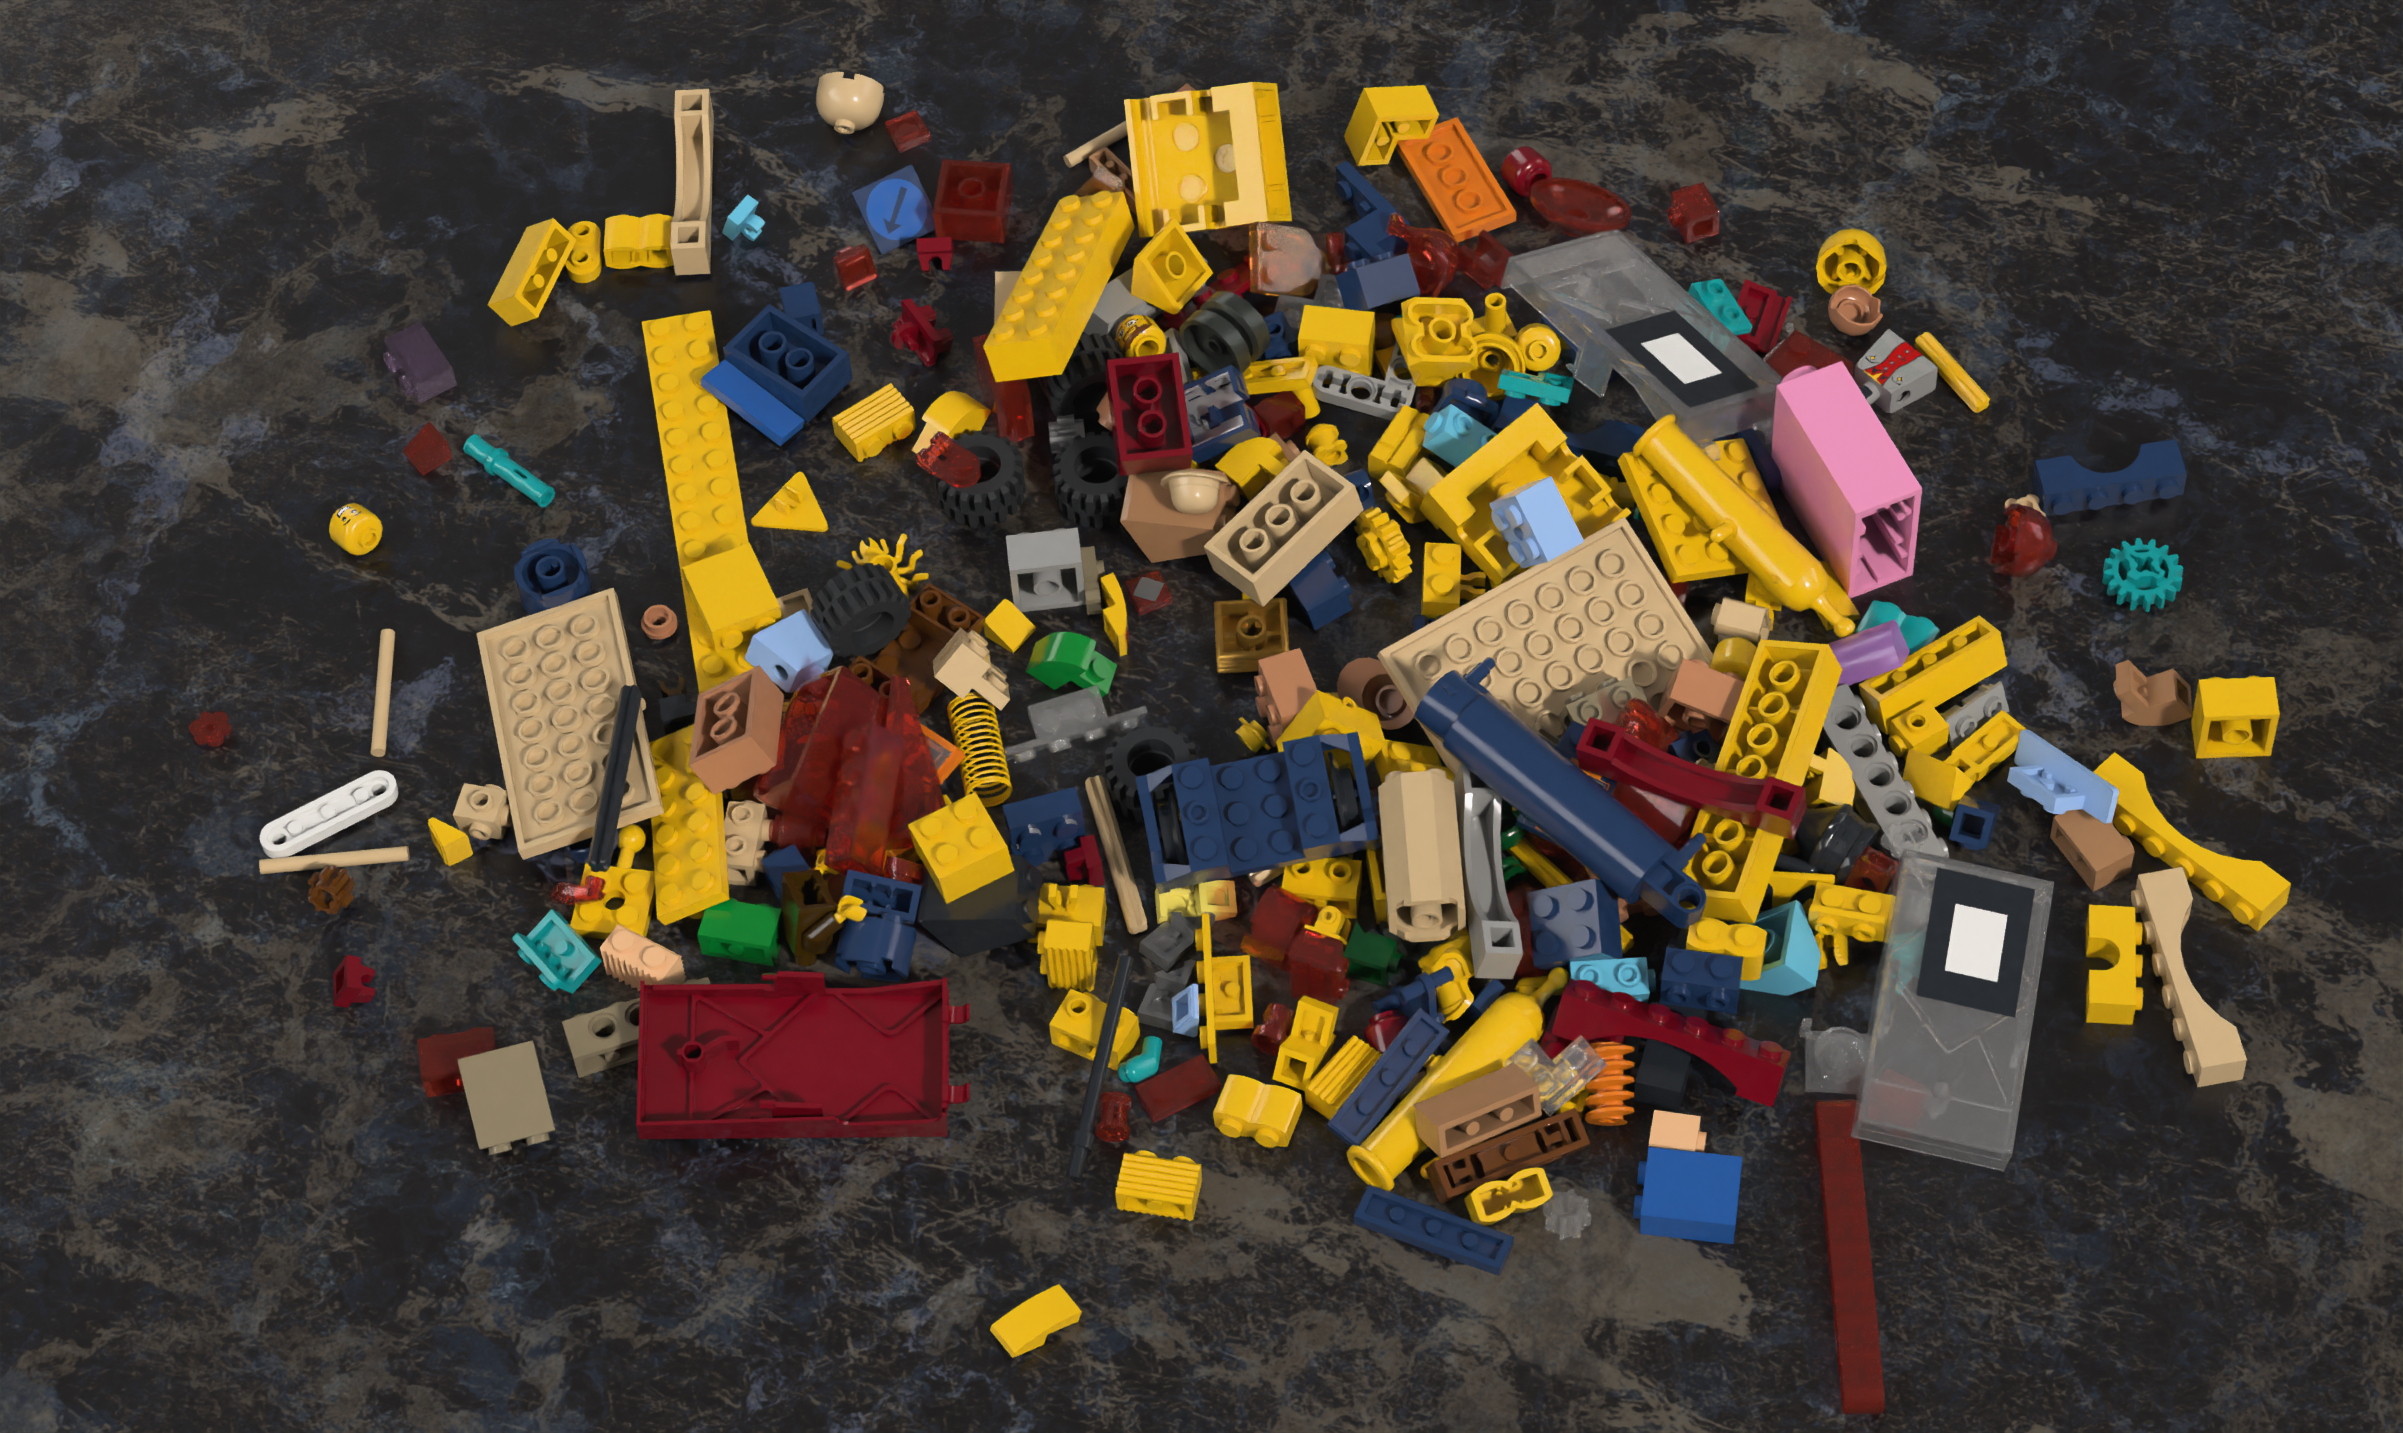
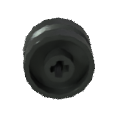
M1228 291L1214 293L1200 307V310L1195 311L1180 326L1179 333L1182 346L1187 355L1207 375L1229 365L1234 366L1243 373L1250 366V363H1254L1270 347L1271 339L1268 327L1258 311L1249 302L1237 294Z

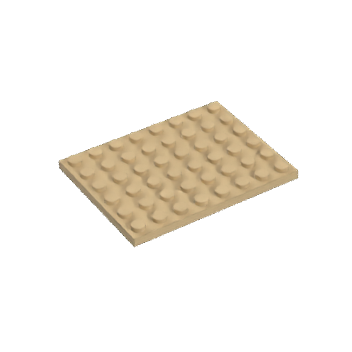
M1623 517L1583 539V543L1553 560L1528 569L1379 651L1377 657L1414 715L1426 693L1446 673L1457 670L1462 675L1468 674L1479 662H1483L1487 657H1491L1495 661V667L1490 670V673L1479 684L1531 728L1537 722L1560 739L1566 730L1559 719V715L1564 709L1567 699L1581 692H1585L1586 696L1598 691L1597 687L1611 678L1617 677L1618 681L1631 677L1635 686L1639 685L1645 693L1647 710L1640 719L1641 724L1628 731V733L1657 749H1661L1671 743L1675 736L1683 732L1654 720L1667 681L1683 658L1687 660L1698 659L1710 666L1713 653L1630 524ZM1421 725L1447 768L1451 769L1456 776L1461 763L1443 748V743Z

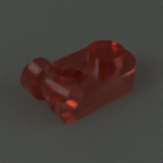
M938 431L930 439L931 445L928 448H922L915 456V460L921 468L958 488L973 486L981 477V466L978 457L954 443L948 435L941 431ZM941 454L948 457L944 462L938 459Z
M892 856L886 857L883 868L885 878L922 886L924 865Z

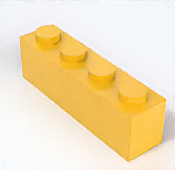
M1979 615L1909 655L1902 667L1859 684V689L1867 719L1871 723H1875L1882 732L1888 735L1890 734L1891 720L1927 700L1935 708L2006 667L2007 660L2001 632Z

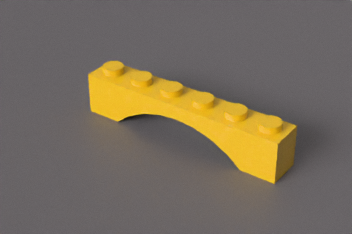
M2114 752L2093 771L2119 790L2112 820L2115 827L2122 834L2130 835L2142 844L2151 856L2159 857L2172 868L2183 867L2186 879L2199 887L2207 898L2214 902H2219L2231 911L2239 922L2248 924L2258 932L2287 904L2291 883L2262 861L2241 860L2223 856L2200 847L2181 835L2156 808L2147 790L2144 774Z

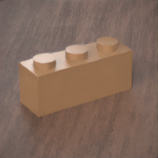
M1515 1063L1414 1104L1418 1137L1440 1158L1542 1117L1539 1085Z

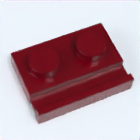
M1745 279L1736 302L1753 327L1750 333L1734 336L1731 343L1752 352L1759 350L1766 353L1765 357L1770 358L1779 338L1792 297L1787 296V298H1783L1777 295V291Z

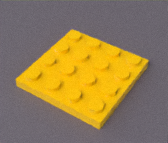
M1743 438L1697 444L1756 502L1765 501L1768 504L1767 512L1783 526ZM1633 452L1621 455L1618 459L1619 466L1671 584L1750 573L1722 541L1715 543L1711 540L1710 533L1712 530L1642 455L1634 456Z

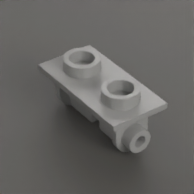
M1999 681L1995 685L1983 684L1979 686L1978 690L1962 700L1963 707L1954 705L1946 712L1940 713V715L1949 725L1948 737L1951 748L1955 749L2001 710H2004L2006 713L2009 712L2002 682Z

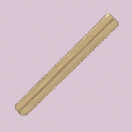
M1100 775L1089 777L1085 781L1086 791L1128 932L1131 934L1144 932L1148 928L1147 919L1105 779Z

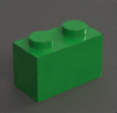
M730 897L727 901L705 909L697 933L701 953L703 955L774 967L784 936L782 909L764 903L758 905L743 903Z

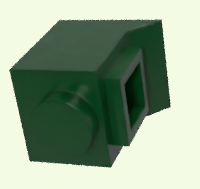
M1356 921L1343 954V960L1348 961L1344 969V976L1387 988L1392 974L1398 975L1401 969L1403 953L1397 952V942L1393 941V938L1372 932L1364 933Z

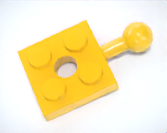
M630 824L618 830V847L621 850L616 867L610 866L606 872L599 871L596 873L591 871L588 863L585 864L570 924L581 937L607 939L615 927L620 924L646 938L656 898L654 871L631 869L635 853L643 848L646 841L645 833L638 825ZM619 897L625 900L623 906L619 909L610 910L605 907L607 901L611 898Z

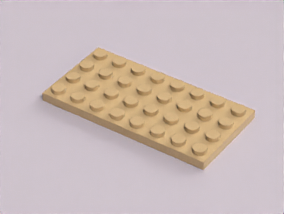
M614 588L477 633L518 852L523 860L593 837L620 690L624 685L637 686L619 600ZM641 702L617 829L664 814Z

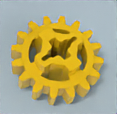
M1370 507L1361 512L1354 519L1357 524L1354 529L1359 534V537L1356 538L1357 547L1362 551L1367 566L1373 571L1377 570L1379 577H1385L1387 583L1393 582L1395 584L1408 577L1412 573L1409 565L1413 563L1407 555L1410 553V545L1405 540L1400 530V525L1394 519L1389 521L1388 514L1386 512L1382 514L1379 507Z

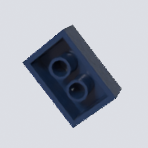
M770 304L723 348L725 360L803 418L807 424L853 379L849 353Z

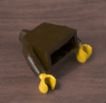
M829 849L822 850L819 853L814 869L809 867L807 871L782 873L783 932L795 955L796 964L801 966L816 964L817 954H825L832 950L833 934L844 926L843 921L846 918L860 922L867 913L865 908L860 907L863 900L851 895H845L840 899L836 912V904L822 875L825 871L833 875L839 874L845 861L841 858L840 854Z

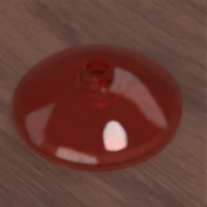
M1560 177L1541 179L1532 185L1529 194L1532 205L1542 217L1556 228L1573 237H1595L1615 233L1625 228L1632 216L1630 206L1621 197L1601 186L1577 179Z

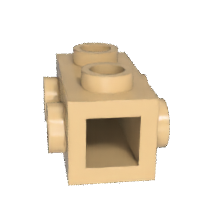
M749 800L742 802L729 801L726 815H724L728 884L756 887L759 872L763 873L761 860L767 858V852L764 850L765 842L772 840L773 820L768 819L765 804H758Z

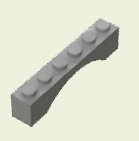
M1461 763L1454 779L1463 887L1475 978L1513 979L1523 956L1519 921L1514 916L1510 907L1503 877L1500 837L1502 797Z

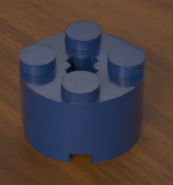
M552 538L534 542L523 550L521 559L517 565L515 564L514 576L522 606L530 615L589 596L592 593L584 554L572 543L567 545L559 543V539Z
M866 913V916L860 922L846 918L843 921L844 926L840 930L833 965L850 974L851 967L856 968L862 972L861 978L892 983L901 982V977L907 980L917 937L916 929L902 925L904 918L891 913H882L881 918L869 917Z

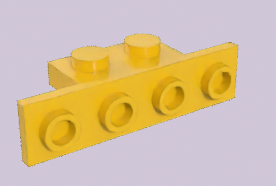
M1209 913L1202 914V928L1195 929L1196 952L1203 951L1204 961H1197L1198 984L1205 983V993L1198 994L1199 1016L1207 1017V1026H1200L1201 1049H1208L1209 1062L1212 1064L1217 1063L1216 1030L1254 1028L1250 955L1212 957Z

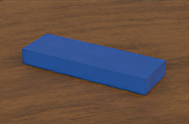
M724 359L702 377L700 385L779 446L803 428L805 421L803 418Z

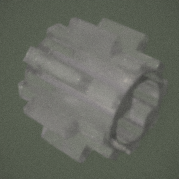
M1569 1189L1568 1192L1563 1193L1561 1190L1558 1192L1554 1191L1553 1199H1550L1549 1203L1543 1204V1215L1547 1217L1545 1229L1547 1231L1551 1230L1553 1234L1555 1232L1559 1234L1560 1240L1570 1236L1573 1239L1581 1237V1230H1584V1226L1591 1225V1214L1586 1212L1589 1207L1588 1198H1583L1581 1195L1578 1197L1574 1189Z

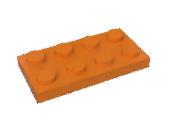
M1458 117L1436 124L1429 139L1398 140L1395 147L1453 244L1516 221L1515 209Z

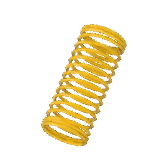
M970 692L964 699L957 696L947 707L954 745L964 754H970L967 757L965 756L964 760L959 763L965 797L970 795V792L983 795L992 794L1008 786L1007 790L998 796L979 798L984 807L996 806L1010 797L1012 785L1007 762L1005 761L1006 758L994 705L985 702L968 703L959 707L952 714L954 707L965 700L973 698L985 699L978 692ZM985 705L989 707L988 709L969 710L958 717L955 716L960 710L969 706ZM984 712L977 716L961 718L969 713ZM989 725L983 729L964 731L970 727ZM990 732L986 735L974 738L967 737L975 733ZM991 738V740L987 742H982L978 744H968L975 740ZM993 745L992 747L979 751H969L975 747ZM994 752L988 756L972 758L976 754ZM995 759L984 764H973L980 760ZM997 765L995 768L989 770L974 771L981 767ZM999 772L993 776L975 778L981 774ZM1000 782L1004 783L1000 788L991 791L972 790L975 787L985 788L997 785Z

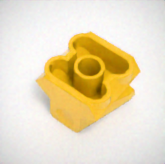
M1413 297L1401 303L1402 318L1392 319L1391 326L1416 386L1443 387L1456 374L1476 369L1475 355L1477 353V344L1472 337L1471 330L1474 314L1464 299Z

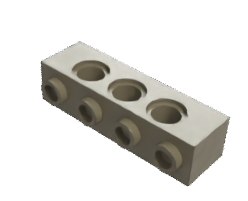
M708 977L699 980H687L682 984H710ZM640 998L627 1002H616L608 1008L591 1013H580L571 1019L562 1021L579 1078L638 1060L639 1026L637 1025L639 1024ZM611 1033V1035L608 1037H600L604 1034Z

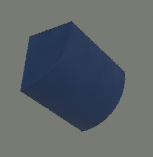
M848 869L843 883L841 898L845 895H851L863 900L860 907L865 908L869 915L881 917L882 913H891L903 917V922L914 924L922 886Z

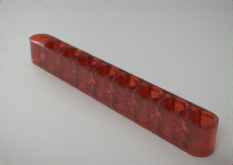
M1815 1100V1131L1843 1414L1885 1413V1388L1855 1100Z

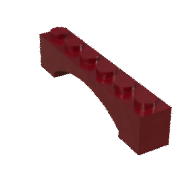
M1593 717L1589 718L1576 747L1579 768L1791 840H1793L1807 808L1804 787L1768 776L1767 779L1749 778L1709 769L1661 751L1626 732V728Z
M1570 979L1562 994L1551 1033L1587 1046L1591 1039L1606 1036H1635L1671 1044L1698 1056L1718 1069L1737 1088L1735 1095L1773 1107L1780 1092L1791 1051L1783 1049L1775 1042H1761L1746 1037L1739 1030L1732 1028L1722 1029L1708 1024L1706 1020L1700 1017H1686L1672 1012L1664 1005H1650L1635 1000L1633 996L1624 992L1613 993L1598 988L1595 983L1588 980Z

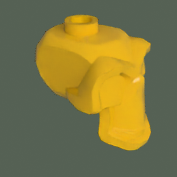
M1467 927L1459 931L1457 929L1451 937L1446 938V942L1433 947L1429 955L1422 957L1418 961L1422 971L1428 974L1438 971L1445 966H1448L1453 972V981H1449L1436 988V997L1439 1004L1438 1013L1443 1012L1446 1021L1458 1019L1474 1001V995L1467 984L1469 978L1475 976L1470 934Z

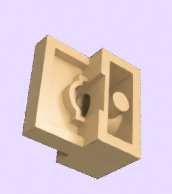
M960 627L934 658V677L962 699L973 688L999 710H1002L1010 701L1009 685L1005 681L1007 676L998 667L991 664L989 650L986 648L988 642L977 632L971 630L967 633Z

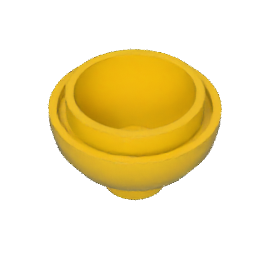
M1495 331L1478 333L1472 336L1477 344V353L1475 355L1476 369L1456 374V377L1475 380L1482 384L1487 390V399L1498 401L1505 399V390L1498 388L1500 374L1503 369L1525 373L1526 362L1523 352L1511 337ZM1490 354L1496 355L1499 362L1497 364H1489L1485 359L1486 356Z

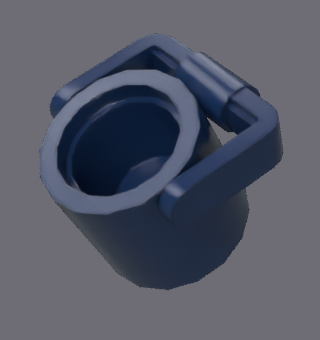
M1456 378L1444 384L1441 399L1435 406L1433 413L1439 412L1452 404L1490 429L1498 417L1499 406L1496 402L1487 399V390L1482 384L1467 378ZM1485 411L1489 412L1488 416L1484 420Z

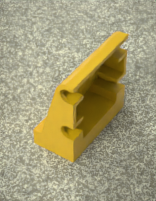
M1248 82L1212 87L1209 90H1190L1155 95L1144 99L1124 100L1139 238L1154 237L1174 217L1186 233L1292 221L1277 83Z
M1538 403L1533 405L1429 489L1419 507L1420 511L1437 530L1441 528L1456 544H1461V549L1497 586L1534 567L1521 568L1520 564L1512 559L1508 551L1509 543L1504 541L1491 517V512L1493 511L1489 503L1529 482L1551 476L1583 539L1623 517L1627 518L1631 514L1628 508L1623 510L1614 502L1610 494L1612 489L1582 455L1578 458L1571 452L1566 444V435Z

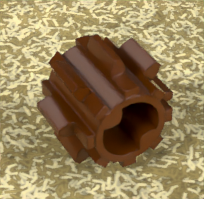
M326 865L321 873L315 872L309 879L308 884L312 887L308 891L307 897L309 902L314 904L317 911L320 912L322 910L326 911V914H336L341 907L347 908L354 899L351 892L355 882L353 877H349L346 873L347 870Z

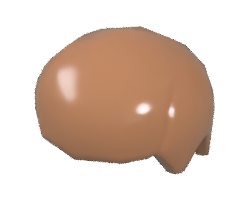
M1856 284L1841 286L1833 293L1829 300V318L1837 330L1850 336H1863L1873 330L1883 316L1880 313L1881 300L1873 297L1867 289Z

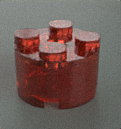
M1273 883L1272 887H1268L1261 897L1250 919V922H1252L1250 931L1253 934H1244L1240 951L1280 971L1292 973L1300 957V953L1297 951L1301 942L1308 943L1312 937L1304 928L1305 924L1312 927L1315 926L1316 922L1314 920L1319 911V906Z

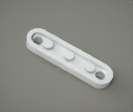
M382 770L370 772L268 823L260 833L263 851L271 858L289 857L389 807L398 797V787L394 776ZM384 792L383 794L376 796L377 793ZM281 841H285V843H283V844L276 845L277 843H279V842H281Z

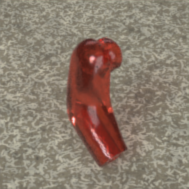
M1418 386L1415 409L1420 414L1431 415L1435 408L1434 389L1440 390L1443 387Z
M589 875L586 877L584 887L559 882L551 890L550 900L557 905H583L599 902L605 897L606 893L603 892L606 881Z

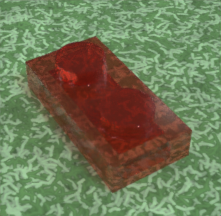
M1201 1054L1135 1086V1091L1153 1123H1156L1221 1091V1082L1204 1055Z

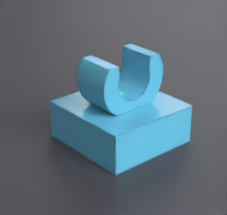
M747 195L727 217L722 233L733 241L742 232L746 238L754 242L761 234V228L765 224L762 218L755 215L759 202Z

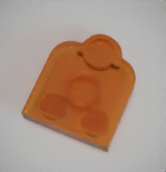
M1258 221L1249 224L1250 292L1298 299L1309 295L1314 290L1316 282L1327 277L1330 269L1328 257L1321 249L1315 247L1312 236L1306 230Z

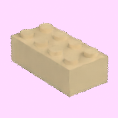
M1304 450L1203 547L1216 573L1264 607L1364 509L1354 484Z

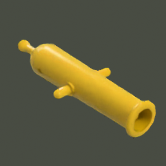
M1668 414L1659 419L1640 437L1633 447V455H1642L1712 530L1710 533L1711 540L1715 543L1722 541L1780 604L1793 611L1800 612L1808 608L1817 611L1834 627L1835 634L1841 639L1854 634V622L1849 618L1843 617L1831 605L1825 594L1829 582L1822 564L1767 512L1768 504L1765 501L1756 502L1675 424L1676 418L1674 414Z
M1555 967L1548 974V980L1534 993L1525 995L1520 992H1511L1501 996L1444 1056L1438 1055L1436 1057L1432 1054L1423 1065L1427 1068L1426 1076L1360 1146L1352 1145L1346 1153L1348 1161L1356 1174L1366 1184L1390 1192L1395 1185L1394 1179L1428 1147L1417 1134L1414 1104L1516 1063L1541 1037L1546 1023L1542 1008L1557 989H1563L1568 985L1570 981L1569 972L1563 967Z

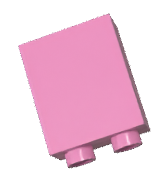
M1842 361L1819 370L1813 366H1803L1793 370L1783 378L1780 384L1776 385L1771 457L1781 473L1780 490L1822 559L1828 562L1850 599L1913 575L1922 487Z

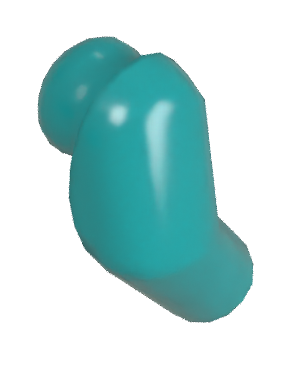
M1155 1036L1145 1037L1142 1053L1119 1065V1078L1125 1083H1136L1154 1076L1159 1067L1162 1040Z

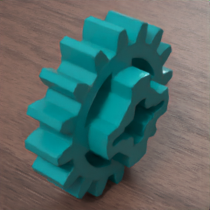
M2136 538L2135 545L2133 546L2123 541L2121 550L2112 548L2110 557L2105 558L2102 583L2108 585V596L2118 594L2116 602L2118 605L2127 601L2130 602V610L2132 611L2136 609L2137 605H2143L2145 612H2149L2151 604H2155L2159 609L2164 608L2165 599L2173 602L2176 591L2181 590L2183 566L2177 565L2179 556L2177 554L2168 556V545H2164L2160 549L2156 548L2154 539H2151L2148 545H2143L2142 540Z

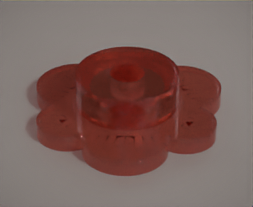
M222 711L215 712L214 714L204 712L200 715V720L193 721L189 726L190 733L195 736V741L198 745L208 743L213 747L221 745L224 742V736L229 735L232 731L231 725L228 724V716Z

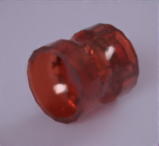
M1279 1003L1268 1004L1262 1015L1263 1023L1257 1025L1251 1036L1252 1043L1262 1052L1278 1056L1280 1045L1291 1035L1296 1012Z

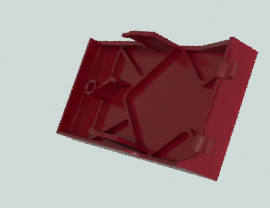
M794 971L762 973V980H774V984L645 985L644 981H640L636 1118L639 1139L948 1137L949 1104H962L969 1101L970 1083L962 1086L949 1085V1024L967 1023L970 1019V1003L964 1006L949 1005L947 978L872 988H826L824 972Z

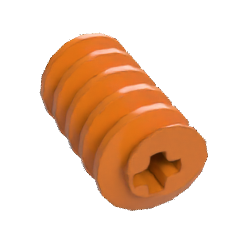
M1618 1042L1589 1044L1588 1047L1592 1050L1586 1052L1585 1060L1593 1065L1586 1068L1585 1075L1593 1080L1586 1083L1585 1090L1593 1095L1585 1100V1105L1592 1109V1111L1586 1113L1585 1121L1590 1124L1603 1126L1627 1124L1628 1122L1623 1120V1116L1634 1113V1108L1623 1105V1101L1634 1098V1093L1624 1090L1623 1085L1633 1083L1634 1077L1623 1074V1070L1634 1067V1062L1623 1059V1055L1634 1052V1047Z

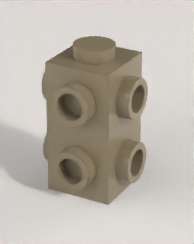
M1614 677L1600 684L1597 687L1598 691L1586 696L1585 692H1581L1565 701L1566 705L1559 715L1565 730L1568 729L1572 721L1586 726L1589 718L1593 717L1626 728V732L1641 724L1640 719L1647 710V699L1642 688L1639 685L1635 686L1631 677L1621 681Z

